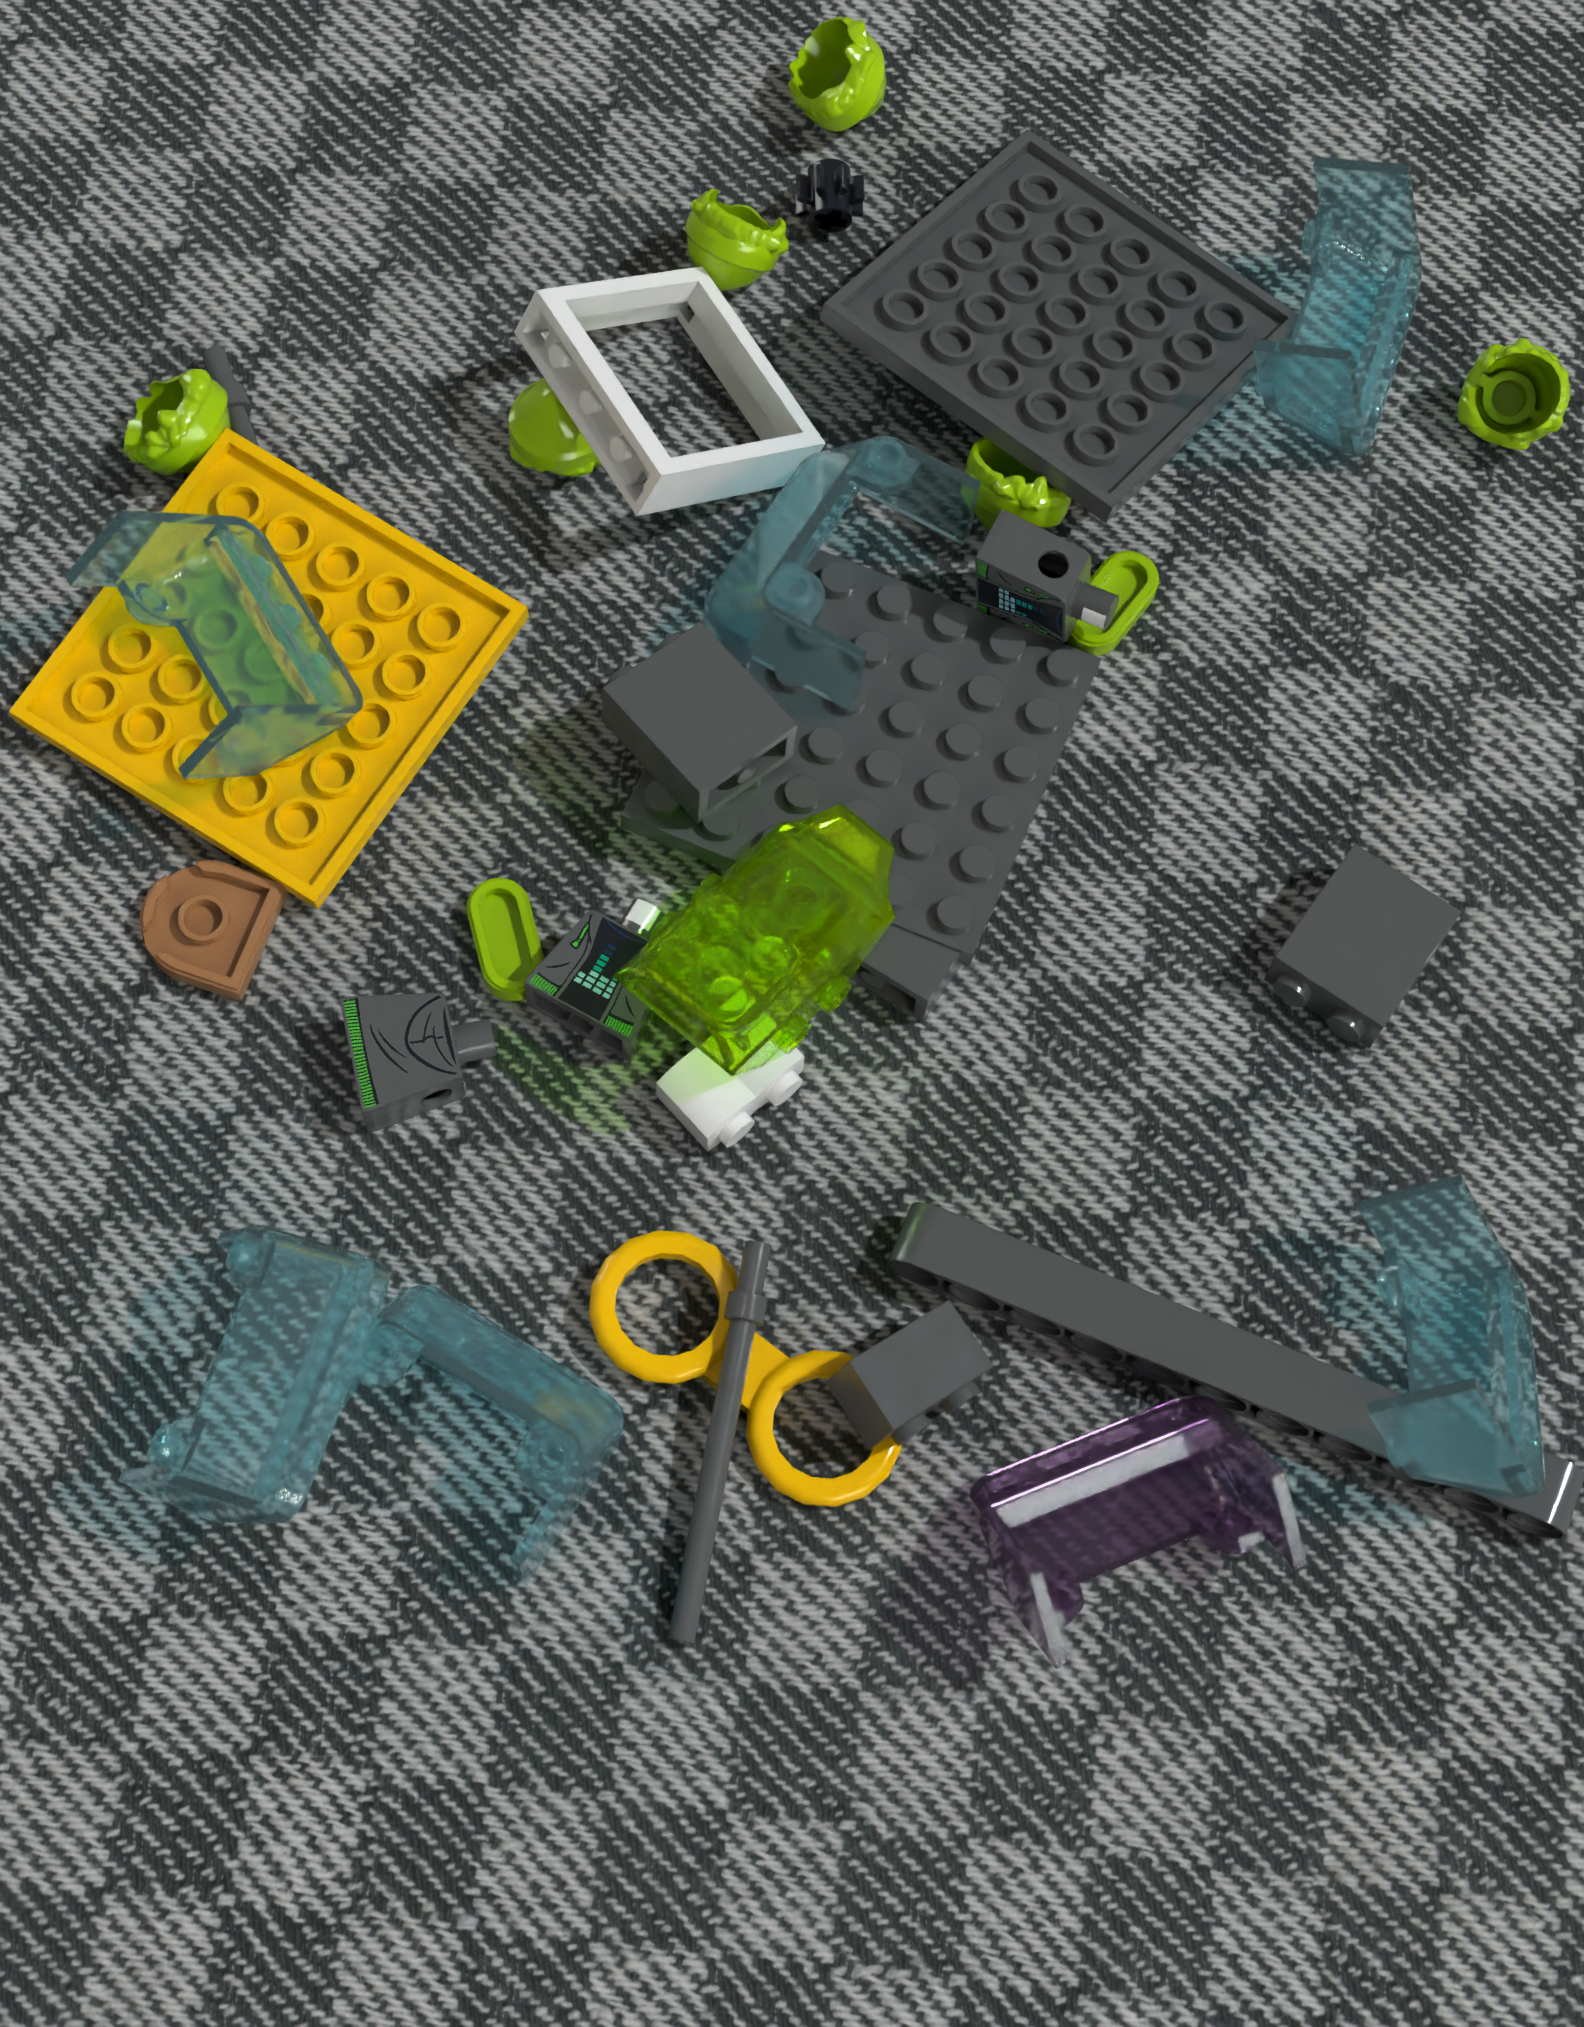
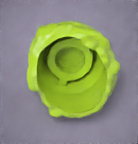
M839 16L822 21L811 32V36L805 40V45L798 51V57L788 66V71L793 76L788 86L795 105L803 110L816 125L828 131L838 132L854 126L858 122L872 116L883 102L887 85L883 52L879 44L866 32V24L862 20L854 21L849 17Z
M710 189L690 204L692 211L685 225L688 251L694 267L702 266L720 291H730L749 285L774 269L780 255L789 250V242L785 236L786 222L779 217L772 227L750 206L742 204L729 205L716 201L719 190Z
M1519 338L1514 344L1506 346L1492 344L1480 354L1465 379L1457 405V420L1462 425H1466L1469 431L1489 443L1514 450H1526L1529 448L1530 443L1541 439L1550 432H1557L1563 424L1562 417L1570 400L1568 371L1562 366L1555 354L1542 346L1531 344L1526 338Z
M188 369L183 374L175 376L166 382L152 381L149 386L151 396L137 399V414L135 419L128 421L125 432L123 452L129 459L142 463L149 471L156 472L162 476H169L174 473H191L224 429L227 427L231 430L227 392L203 369Z
M545 378L532 383L518 395L512 404L508 418L510 455L514 461L519 462L524 467L534 468L539 472L549 471L573 477L587 475L593 472L594 466H602Z
M981 437L972 445L967 458L964 489L971 500L976 516L988 531L991 530L1001 510L1010 512L1042 529L1057 526L1063 521L1071 504V498L1048 483L1046 476L1037 475L985 437Z

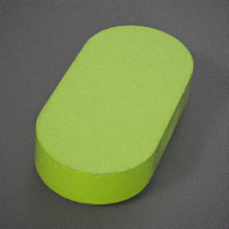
M1135 551L1114 553L1091 577V585L1119 595L1115 615L1106 630L1078 620L1066 641L1069 646L1095 656L1107 654L1120 643L1148 608L1157 591L1159 574L1154 563L1141 553Z
M492 878L483 881L471 892L467 901L468 921L482 977L487 989L502 1000L521 1001L526 999L525 981L544 960V955L530 901L525 890L512 880Z

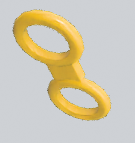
M657 1230L631 1238L605 1258L591 1284L588 1316L597 1343L619 1369L645 1382L679 1384L699 1377L716 1390L730 1323L729 1320L724 1318L729 1291H736L738 1274L734 1266L715 1245L688 1232ZM660 1258L682 1260L700 1269L713 1284L719 1302L718 1321L711 1335L694 1350L675 1356L652 1354L634 1345L621 1330L615 1312L616 1294L625 1277L641 1264ZM755 1332L740 1409L747 1414L746 1440L755 1467L776 1491L804 1505L837 1507L866 1497L889 1477L902 1450V1445L897 1446L891 1436L873 1447L868 1459L853 1472L836 1478L811 1477L793 1468L779 1452L773 1434L774 1412L781 1398L797 1384L815 1378L829 1379L855 1357L845 1352L812 1350L789 1358Z

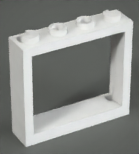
M703 266L536 290L514 331L636 516L800 483L826 444ZM688 305L691 307V309H692L693 312L695 313L694 316L691 314V312H690L689 309L687 308ZM677 317L761 441L671 458L586 331Z

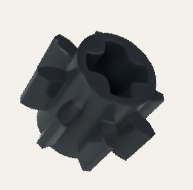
M822 159L810 165L808 176L797 175L795 191L797 217L809 215V224L813 229L824 233L840 232L851 225L852 216H863V201H865L863 175L851 176L850 167L845 162L838 159Z

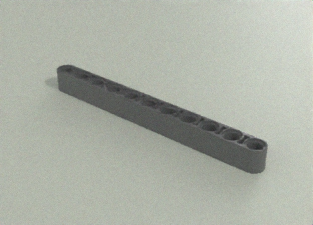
M923 1202L911 1204L887 1261L888 1267L899 1276L1525 1532L1548 1539H1565L1584 1481V1471L1577 1465L941 1207Z

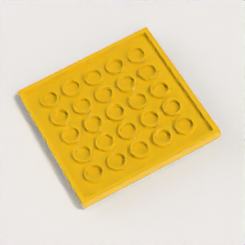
M226 427L8 712L18 724L254 871L279 882L288 892L319 910L529 618L528 607Z

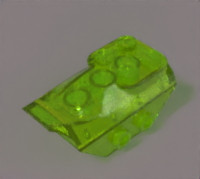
M836 804L820 813L797 821L779 822L721 877L715 872L706 877L693 893L691 902L678 914L675 911L667 913L652 930L648 943L612 977L729 1075L734 1076L760 1068L779 1050L785 1054L791 1053L805 1038L811 1028L809 1021L820 1010L828 1015L841 1004L852 987V984L848 982L896 918L889 901V876L895 849L889 840L844 804Z

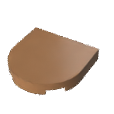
M213 860L195 862L196 865L183 868L170 876L164 875L156 881L147 893L140 912L142 937L151 959L164 973L178 981L241 1002L289 892L282 884L270 877Z

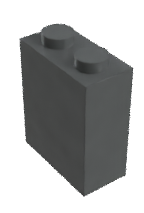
M701 622L683 634L676 632L669 635L656 647L652 655L634 667L627 665L620 668L608 679L605 687L602 688L603 723L697 824L794 756L798 724Z
M1354 844L1276 954L1264 980L1273 985L1275 993L1285 1002L1295 1007H1307L1325 1019L1328 1027L1336 1035L1349 1042L1359 1041L1370 1049L1448 935L1461 911Z

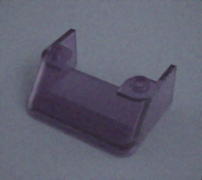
M1192 1395L1176 1398L991 1472L977 1480L970 1489V1498L976 1519L1018 1617L1055 1669L1069 1664L1059 1629L1068 1625L1082 1610L1084 1597L1079 1583L1194 1536H1198L1207 1547L1228 1555L1245 1553L1254 1548L1257 1543L1268 1540L1295 1570L1308 1565L1285 1472L1216 1401L1206 1396Z

